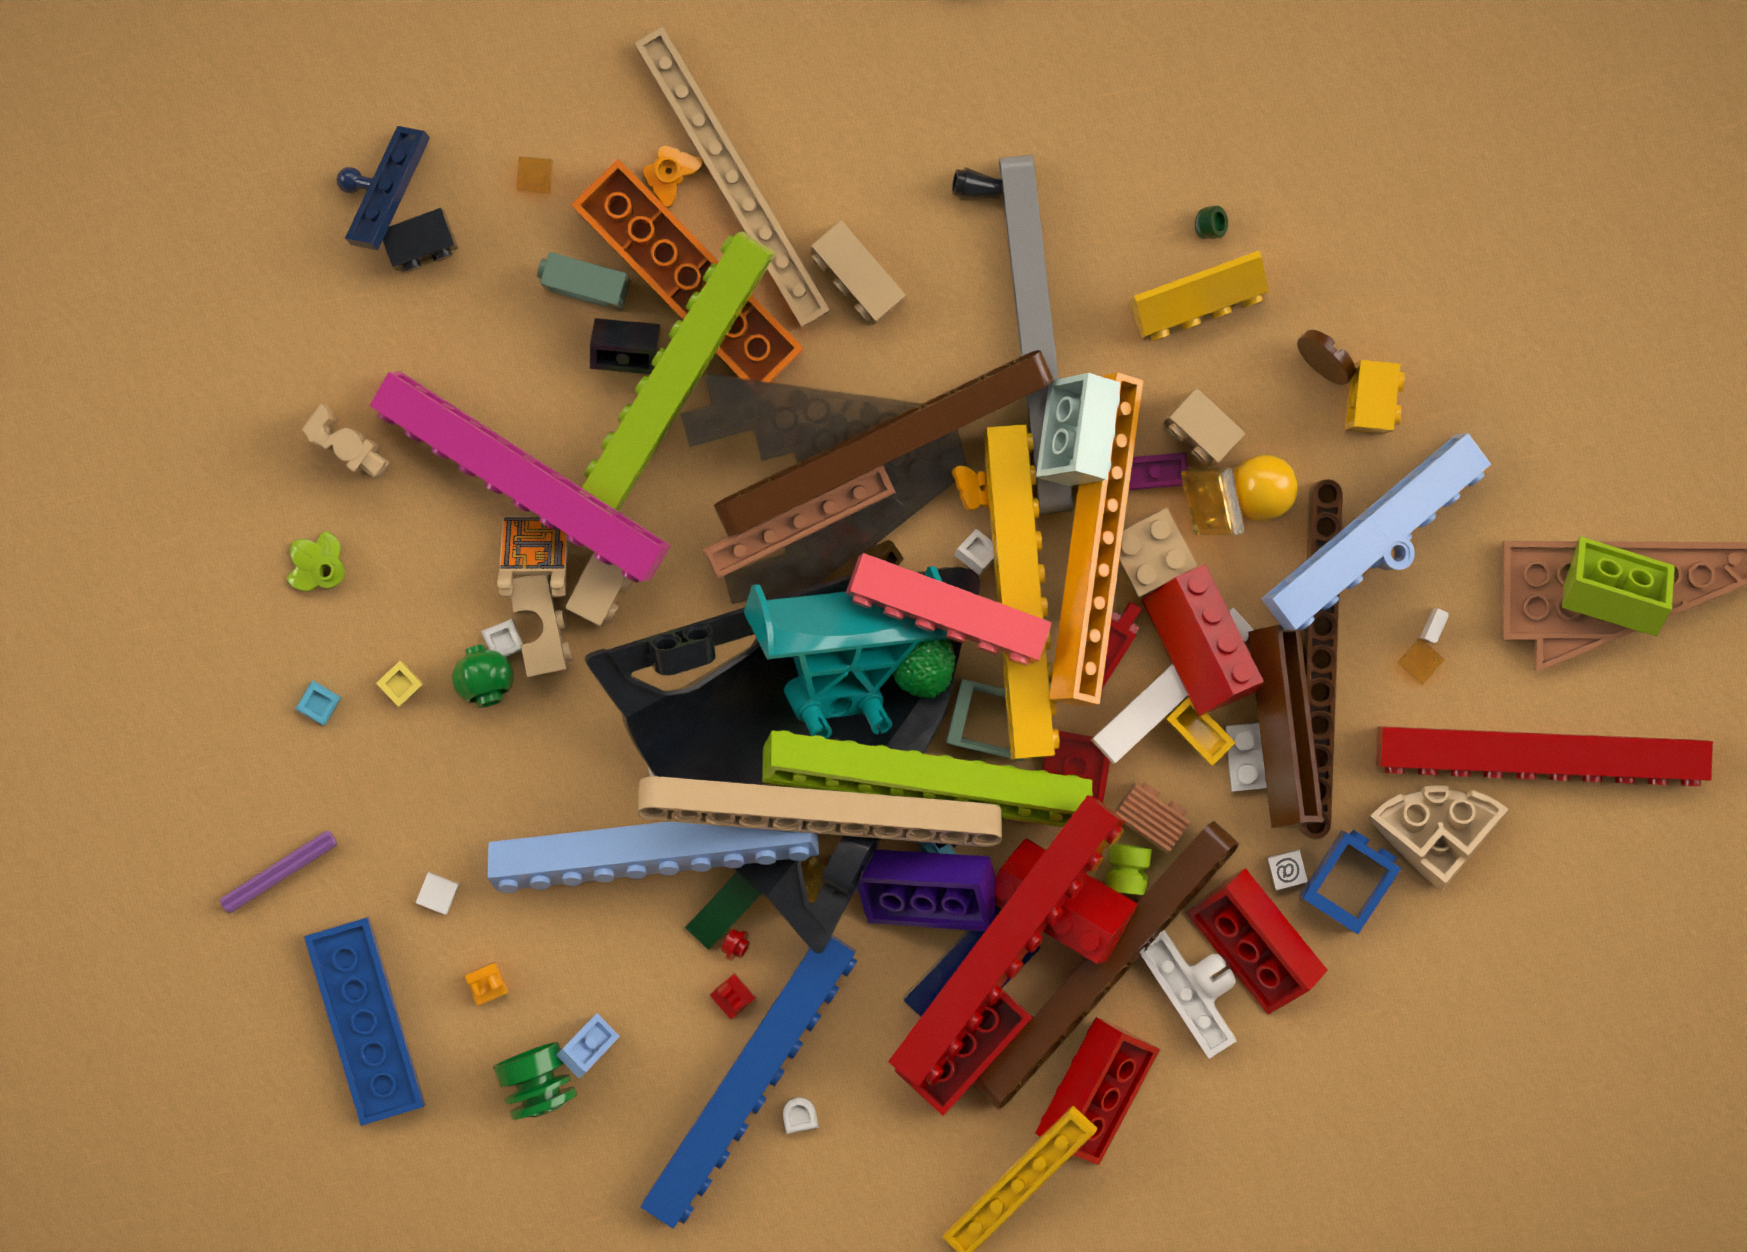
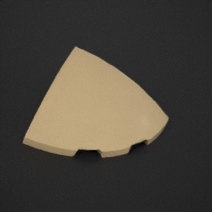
M1447 785L1423 787L1420 791L1405 796L1399 794L1381 805L1369 819L1389 843L1421 875L1442 891L1509 809L1489 796L1474 790L1466 793L1450 790Z

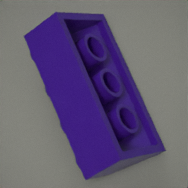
M875 850L857 885L867 921L872 924L986 931L995 917L996 877L990 856Z

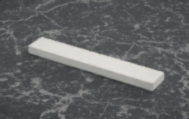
M1233 607L1229 612L1245 642L1249 638L1248 632L1254 629ZM1173 664L1091 739L1112 764L1121 759L1188 696Z

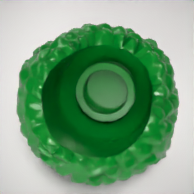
M949 638L919 642L892 673L899 687L913 696L935 698L936 695L945 691L952 680L954 660L956 658L952 641Z

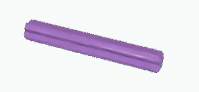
M330 831L320 834L220 899L222 907L227 913L235 911L337 845L336 839Z

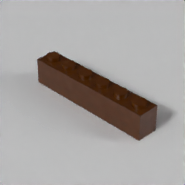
M1281 625L1249 631L1251 657L1264 681L1260 689L1255 693L1271 828H1294L1323 822L1301 632L1298 630H1284Z

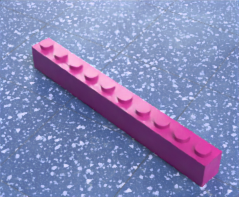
M401 371L387 373L370 404V407L378 411L377 416L381 420L392 425L397 423L405 429L404 434L417 442L423 440L432 446L431 451L446 460L451 458L459 464L458 469L469 476H479L486 481L485 486L497 494L502 495L505 493L513 498L512 503L517 508L526 512L533 511L540 516L539 521L554 530L557 528L568 534L566 538L579 547L587 546L595 551V558L607 565L615 564L622 569L621 574L633 582L638 583L639 581L651 580L671 547L670 544Z

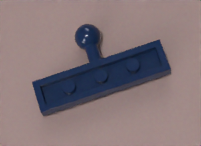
M397 126L373 178L362 176L360 171L353 167L343 168L338 173L336 178L337 185L343 192L355 193L359 189L367 190L345 237L350 245L373 250L379 249L430 139L425 131Z

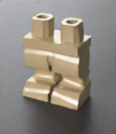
M321 403L302 428V431L308 437V441L334 451L338 458L348 461L346 466L353 472L362 473L364 470L373 478L379 479L390 465V462L377 453L381 447L375 442L367 440L360 432L348 427L332 434L330 428L337 421L335 412L330 406Z

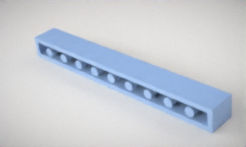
M659 822L493 841L488 844L487 878L497 891L514 893L518 889L524 888L543 890L551 885L577 886L587 881L606 883L613 881L614 878L629 877L641 879L649 874L675 875L679 871L685 870L704 872L712 867L739 868L743 864L759 863L766 865L775 863L776 860L784 859L803 861L810 856H819V836L817 833Z

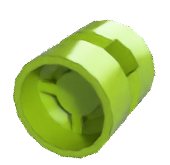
M1115 843L1113 846L1109 844L1107 861L1112 865V868L1106 871L1104 884L1117 892L1144 895L1147 892L1148 876L1144 873V869L1150 867L1152 849Z

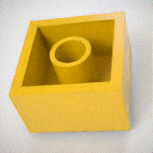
M1359 360L1354 363L1356 372L1349 384L1345 430L1379 434L1393 431L1394 425H1399L1401 420L1402 408L1401 405H1397L1398 392H1403L1405 373L1400 372L1401 364Z

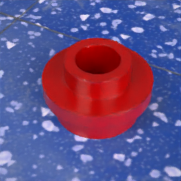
M733 929L726 937L721 951L726 954L728 960L732 961L736 957L741 959L750 945V942L747 940L748 933L744 930L739 932Z

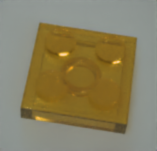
M1190 468L1181 471L1194 535L1235 536L1245 532L1242 521L1243 514L1239 507L1236 482L1231 468Z

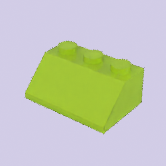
M1580 536L1565 580L1562 608L1657 637L1672 610L1675 565Z

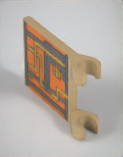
M503 516L500 565L497 580L499 596L511 597L513 595V575H551L552 596L564 597L566 595L568 539L566 537L568 534L559 528L554 530L545 526L539 521L540 516Z

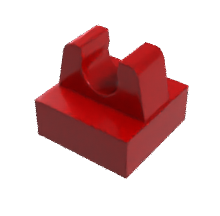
M735 972L710 993V997L731 1020L756 999V996Z

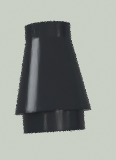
M964 167L963 170L956 169L952 183V195L959 196L960 200L999 199L1002 179L993 178L967 167Z

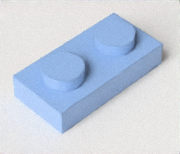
M596 1013L556 1056L578 1078H581L620 1036Z

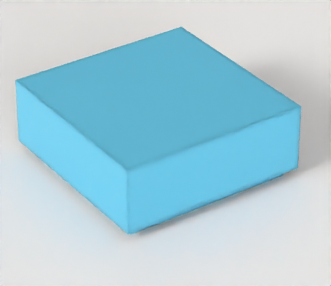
M312 681L297 705L296 710L325 726L342 697L316 681Z

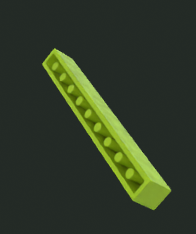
M744 232L736 233L735 236L730 234L720 249L723 256L717 265L712 263L703 277L706 284L700 293L696 291L686 305V309L689 312L683 321L678 320L672 327L668 335L672 338L666 350L661 348L655 355L651 363L655 366L649 378L644 376L640 380L634 391L638 394L632 405L627 404L623 408L617 419L621 424L615 433L611 431L606 436L601 445L604 452L598 461L596 459L592 460L584 473L587 480L582 488L618 512L776 255L774 251Z
M785 730L771 731L763 747L762 782L805 789L988 803L1001 808L1002 818L1064 827L1087 795L1093 796L1092 780L1083 779L1076 775L1064 776L1051 774L1044 770L1018 769L1012 765L986 764L980 760H960L948 755L934 756L922 754L915 750H895L883 745L869 746L850 740H830L817 735L804 736Z

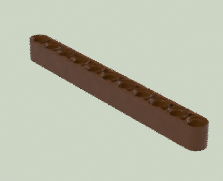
M1041 350L1029 352L723 498L714 504L715 511L727 536L739 534L1043 389L1054 382L1053 376Z
M1331 479L1316 482L1309 492L1307 559L1342 530L1343 492L1339 483ZM1323 485L1329 486L1334 493L1333 500L1329 504L1321 502L1318 498V490ZM1322 518H1326L1332 523V532L1327 537L1320 535L1317 531V523ZM1339 600L1326 610L1321 608L1313 615L1315 620L1318 617L1327 619L1329 630L1326 634L1320 636L1315 633L1313 629L1314 621L1304 629L1303 657L1311 720L1313 717L1320 715L1326 723L1323 732L1320 734L1313 733L1314 748L1321 749L1325 756L1324 762L1317 767L1318 781L1323 786V794L1320 797L1323 814L1322 827L1313 833L1308 831L1306 825L1298 827L1301 833L1312 839L1325 837L1331 828ZM1320 649L1328 655V662L1323 668H1317L1312 663L1313 654ZM1320 682L1325 685L1327 694L1323 700L1316 701L1311 696V688L1314 684Z
M1215 821L1208 824L1137 902L1138 906L1108 961L1096 964L1086 958L1001 1052L974 1084V1087L997 1110L1003 1108L1141 957L1142 954L1139 952L1143 948L1147 950L1159 936V933L1170 925L1237 850L1239 842Z

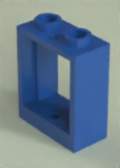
M1354 829L1350 834L1341 830L1299 897L1356 934H1359L1401 868L1394 864L1397 857L1380 847L1378 852L1368 847L1369 839ZM1348 844L1387 869L1356 917L1317 892Z

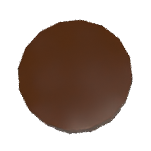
M1307 330L1297 341L1299 352L1305 361L1329 381L1340 385L1347 384L1356 372L1350 355L1346 350L1341 349L1338 351L1333 347L1335 341L1330 336L1321 331Z

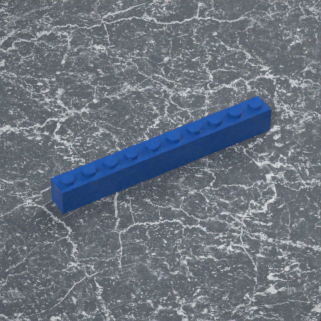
M833 934L823 953L817 954L809 948L640 1206L642 1209L673 1229L678 1221L682 1224L686 1222L694 1209L690 1205L696 1194L701 1197L704 1195L712 1182V1179L708 1178L714 1167L721 1169L730 1155L726 1148L732 1139L737 1142L741 1139L749 1126L744 1121L751 1111L757 1114L767 1097L762 1095L769 1084L775 1087L785 1071L781 1068V1065L788 1056L791 1059L795 1057L803 1044L798 1039L805 1029L811 1032L820 1019L821 1015L817 1013V1010L823 1001L827 1004L832 1001L839 990L835 983L841 974L847 977L855 966L857 960L853 958L856 953L854 948Z

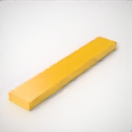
M1072 1106L944 1232L942 1238L957 1252H974L1096 1133L1097 1127Z

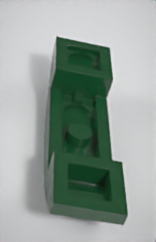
M736 872L685 928L709 950L754 903L761 893Z

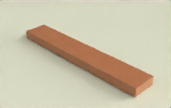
M881 465L746 531L733 536H726L702 548L718 580L896 492L884 466Z

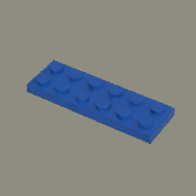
M369 917L304 936L360 1125H366L424 1107L425 1101Z

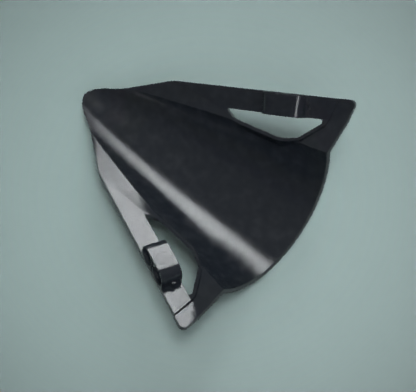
M943 567L937 569L942 582L979 595L980 580L978 574L973 570L963 567ZM918 571L917 573L925 575L926 571ZM852 576L839 577L836 580L770 600L846 592ZM745 607L614 648L600 649L585 656V663L622 714V720L633 744L654 776L791 787L762 782L763 747L771 731L785 730L793 734L811 736L805 722L796 717L784 693L786 684L792 679L799 677L793 657L767 659L756 638L749 648L691 683L677 689L664 691L631 676L634 671L650 666L658 674L670 676L711 663L716 657L715 646L754 635L744 614ZM950 639L956 658L954 660L952 680L945 691L936 695L935 698L913 696L909 692L903 691L891 674L879 688L883 696L882 706L892 722L891 728L882 734L880 730L878 734L873 733L865 714L825 718L832 729V734L828 739L837 741L850 740L869 746L883 745L890 749L902 751L915 750L925 754L946 714L962 643ZM842 836L823 873L821 880L823 886L813 903H810L807 898L801 866L802 861L784 859L776 860L775 863L766 865L748 863L733 869L772 903L815 953L821 954L825 951L881 839Z

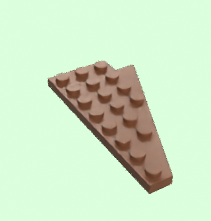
M1502 541L1501 639L1534 640L1535 671H1542L1636 631L1562 608L1564 584L1578 541ZM1598 541L1675 565L1672 610L1668 617L1747 585V542Z

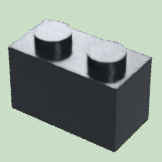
M442 208L389 226L383 238L392 268L396 271L402 269L403 273H409L421 268L420 262L433 258L434 262L453 256L451 251L458 249L448 218Z
M595 318L590 341V369L651 374L655 368L651 363L660 350L661 324Z

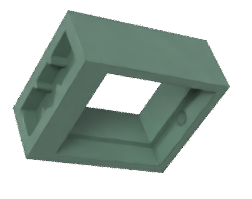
M549 252L547 259H541L537 272V277L541 281L540 284L547 291L619 311L623 310L631 282L627 273Z
M961 678L946 743L1011 759L1010 749L962 738L973 690L1006 698L1005 689Z

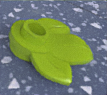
M324 531L319 536L317 543L306 539L293 541L290 545V556L297 567L287 576V582L294 588L308 592L319 586L327 589L338 586L345 576L344 565L339 559L341 545L338 539L330 532ZM327 566H330L331 573L325 577L324 570Z

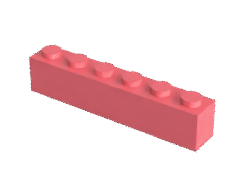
M865 553L858 557L846 591V595L853 597L852 602L865 608H871L872 604L884 608L883 614L902 620L903 616L916 620L915 626L928 631H934L935 628L947 632L946 637L961 643H965L966 639L979 643L978 649L991 654H997V651L1004 652L1010 655V661L1024 666H1028L1029 662L1039 661L1052 622Z

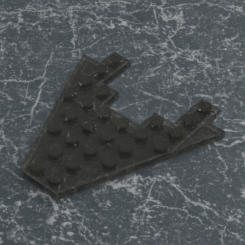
M708 373L704 374L712 405L680 413L689 447L753 430L762 461L793 453L797 464L922 403ZM958 429L883 465L896 493L785 546V554L753 562L724 576L731 604L746 601L752 585L759 584L766 600L816 586L848 560L875 546L955 482L952 475L953 468L956 466L967 467Z

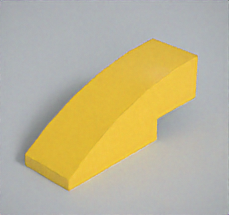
M1162 670L1145 688H1147L1164 671ZM1188 696L1164 717L1212 766L1236 743L1208 713L1198 717Z

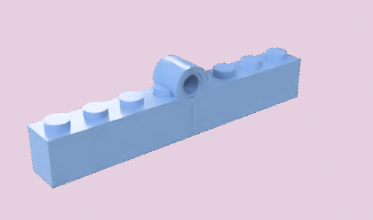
M1469 433L1454 435L1261 598L1284 630L1301 631L1315 620L1313 615L1321 608L1326 610L1333 606L1339 600L1337 595L1345 588L1351 589L1359 584L1364 578L1362 574L1370 567L1372 569L1378 567L1383 570H1402L1409 567L1415 556L1414 547L1409 541L1412 538L1410 533L1418 526L1424 527L1436 518L1435 512L1442 506L1447 507L1454 503L1461 496L1459 491L1466 485L1472 486L1479 482L1485 475L1483 471L1491 463ZM1392 548L1395 551L1394 558L1391 557Z

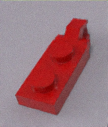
M1133 602L1128 603L1121 615L1115 611L1112 614L1102 689L1137 636L1136 632L1139 626L1133 622L1142 608Z

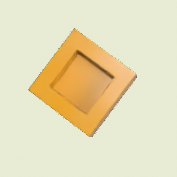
M496 962L465 975L477 1006L509 992Z

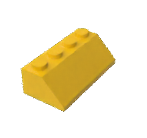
M1260 250L1134 295L1129 304L1142 339L1150 336L1153 342L1169 336V329L1181 325L1183 330H1187L1202 324L1200 318L1212 314L1213 318L1217 319L1232 313L1231 307L1243 303L1244 307L1247 308L1263 302L1262 295L1268 293L1269 288Z

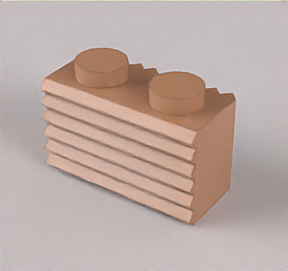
M1146 782L1141 787L1134 783L1114 812L1126 821L1125 825L1168 854L1190 823L1184 817L1188 811L1172 800L1166 805L1157 799L1160 792Z

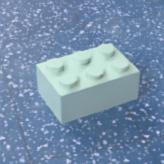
M1085 373L1056 379L1048 386L1037 478L1065 486L1108 480V473L1111 468L1112 442L1115 437L1116 412L1120 402V382Z

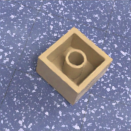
M1198 388L1193 390L1164 421L1169 425L1166 431L1179 443L1185 440L1193 448L1190 451L1192 456L1203 465L1210 463L1213 466L1219 463L1246 434Z
M1168 508L1123 530L1119 566L1136 597H1140L1197 567Z

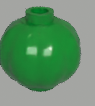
M483 644L467 648L465 650L466 655L456 663L453 669L452 682L455 691L468 703L477 702L478 708H485L502 702V695L510 691L514 680V672L510 661L498 651L485 649Z

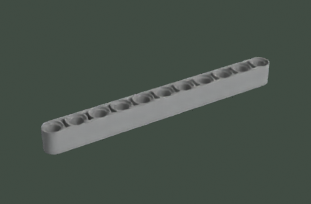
M1033 155L999 158L1021 356L1035 350H1041L1053 379L1056 380L1059 378ZM1048 386L1026 396L1029 429L1033 435L1034 450L1032 455L1036 474ZM1036 477L1040 514L1073 511L1071 486L1061 485Z

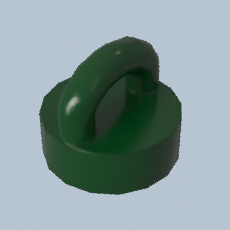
M1220 206L1202 208L1195 219V232L1201 239L1222 238L1228 229V218L1224 209Z

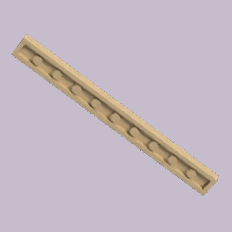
M663 26L635 42V46L746 234L776 253L767 270L801 328L830 312V309Z

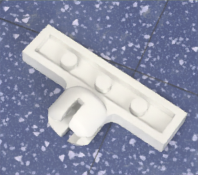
M1165 930L1160 932L1159 936L1147 950L1143 948L1139 953L1142 954V958L1210 1059L1237 1041L1214 1004L1216 998L1234 987L1236 981L1231 969H1228L1213 978V974L1226 966L1225 960L1219 954H1211L1199 963L1189 965Z

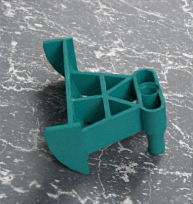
M935 566L927 567L925 576L942 582ZM757 584L751 586L744 609V614L767 659L794 658L799 677L792 679L786 684L784 693L796 717L805 722L811 736H815L818 733L819 736L828 739L832 734V729L825 718L865 714L873 733L878 734L879 730L881 734L887 732L891 728L892 722L882 706L883 696L879 688L919 642L949 639L946 637L947 632L935 628L934 631L915 626L916 620L903 616L902 620L883 614L884 608L873 604L871 608L859 606L852 602L853 597L846 595V592L766 600L761 586Z

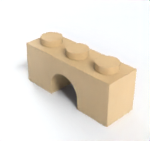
M529 575L513 579V595L511 596L513 612L518 613L530 610L537 613L543 622L541 636L534 642L521 645L527 677L569 669L568 662L573 661L569 642H563L561 630L566 629L563 611L556 609L549 575Z

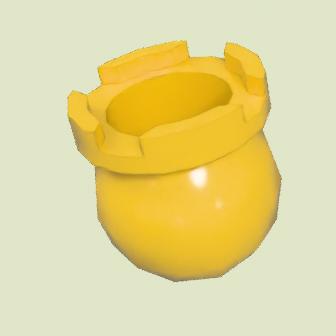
M1260 454L1244 460L1234 469L1229 482L1228 494L1233 507L1242 516L1252 520L1268 521L1284 515L1293 506L1298 495V480L1293 468L1285 460L1275 455Z

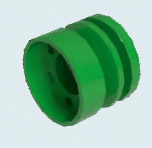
M558 1042L530 1049L493 1066L500 1087L516 1085L518 1090L505 1099L506 1104L522 1101V1105L510 1111L512 1120L534 1118L562 1107L565 1102L577 1096L575 1087L559 1088V1086L571 1081L570 1074L554 1075L553 1071L564 1064L556 1056L561 1050Z

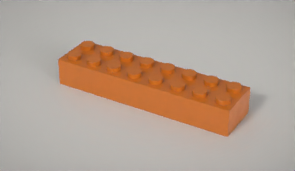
M617 159L571 206L650 288L684 320L689 312L686 309L689 299L696 291L698 293L702 291L706 284L703 280L706 271L712 263L717 265L719 261ZM751 294L715 354L759 397L805 350Z

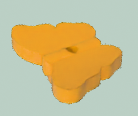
M662 146L658 150V159L655 160L654 164L644 167L643 175L666 208L672 207L676 200L677 184L681 185L684 182L683 177L699 172L704 165V161L701 157L692 156L686 152L680 153L676 148ZM671 169V174H667V170Z
M956 466L953 468L952 475L955 479L956 487L960 491L959 497L964 508L971 511L984 505L985 508L990 510L986 473L984 471L975 473L966 466Z

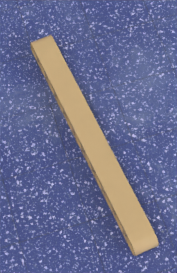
M658 776L644 777L639 781L638 815L647 820L980 847L996 846L1002 842L1001 808L994 804Z

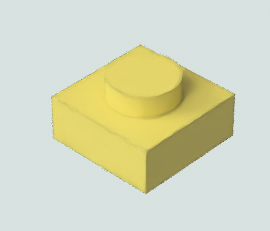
M402 660L376 683L398 707H401L424 685Z

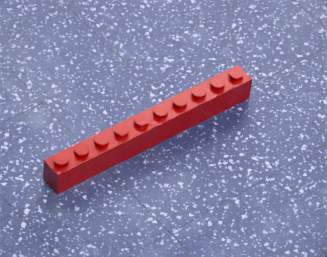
M1378 726L1376 766L1385 767V773L1405 774V768H1418L1419 775H1438V769L1451 770L1450 776L1470 777L1471 771H1484L1483 777L1503 778L1504 772H1516V779L1536 780V774L1540 773L1549 774V780L1569 781V775H1582V781L1602 782V776L1615 777V783L1635 784V778H1648V784L1668 785V779H1681V786H1701V780H1712L1713 741Z
M1089 795L1085 797L889 1059L888 1063L918 1087L927 1086L928 1084L933 1085L938 1081L944 1072V1069L941 1068L948 1057L953 1059L964 1045L961 1040L968 1031L972 1033L980 1025L984 1018L981 1013L987 1005H994L1004 991L1001 987L1008 977L1013 979L1020 972L1024 965L1021 960L1028 951L1034 952L1044 938L1041 933L1047 925L1053 926L1059 920L1064 911L1061 907L1068 897L1073 899L1080 892L1084 885L1081 880L1088 871L1092 873L1098 868L1104 858L1101 854L1108 844L1113 846L1122 836L1124 830L1121 827L1126 822L1097 798Z

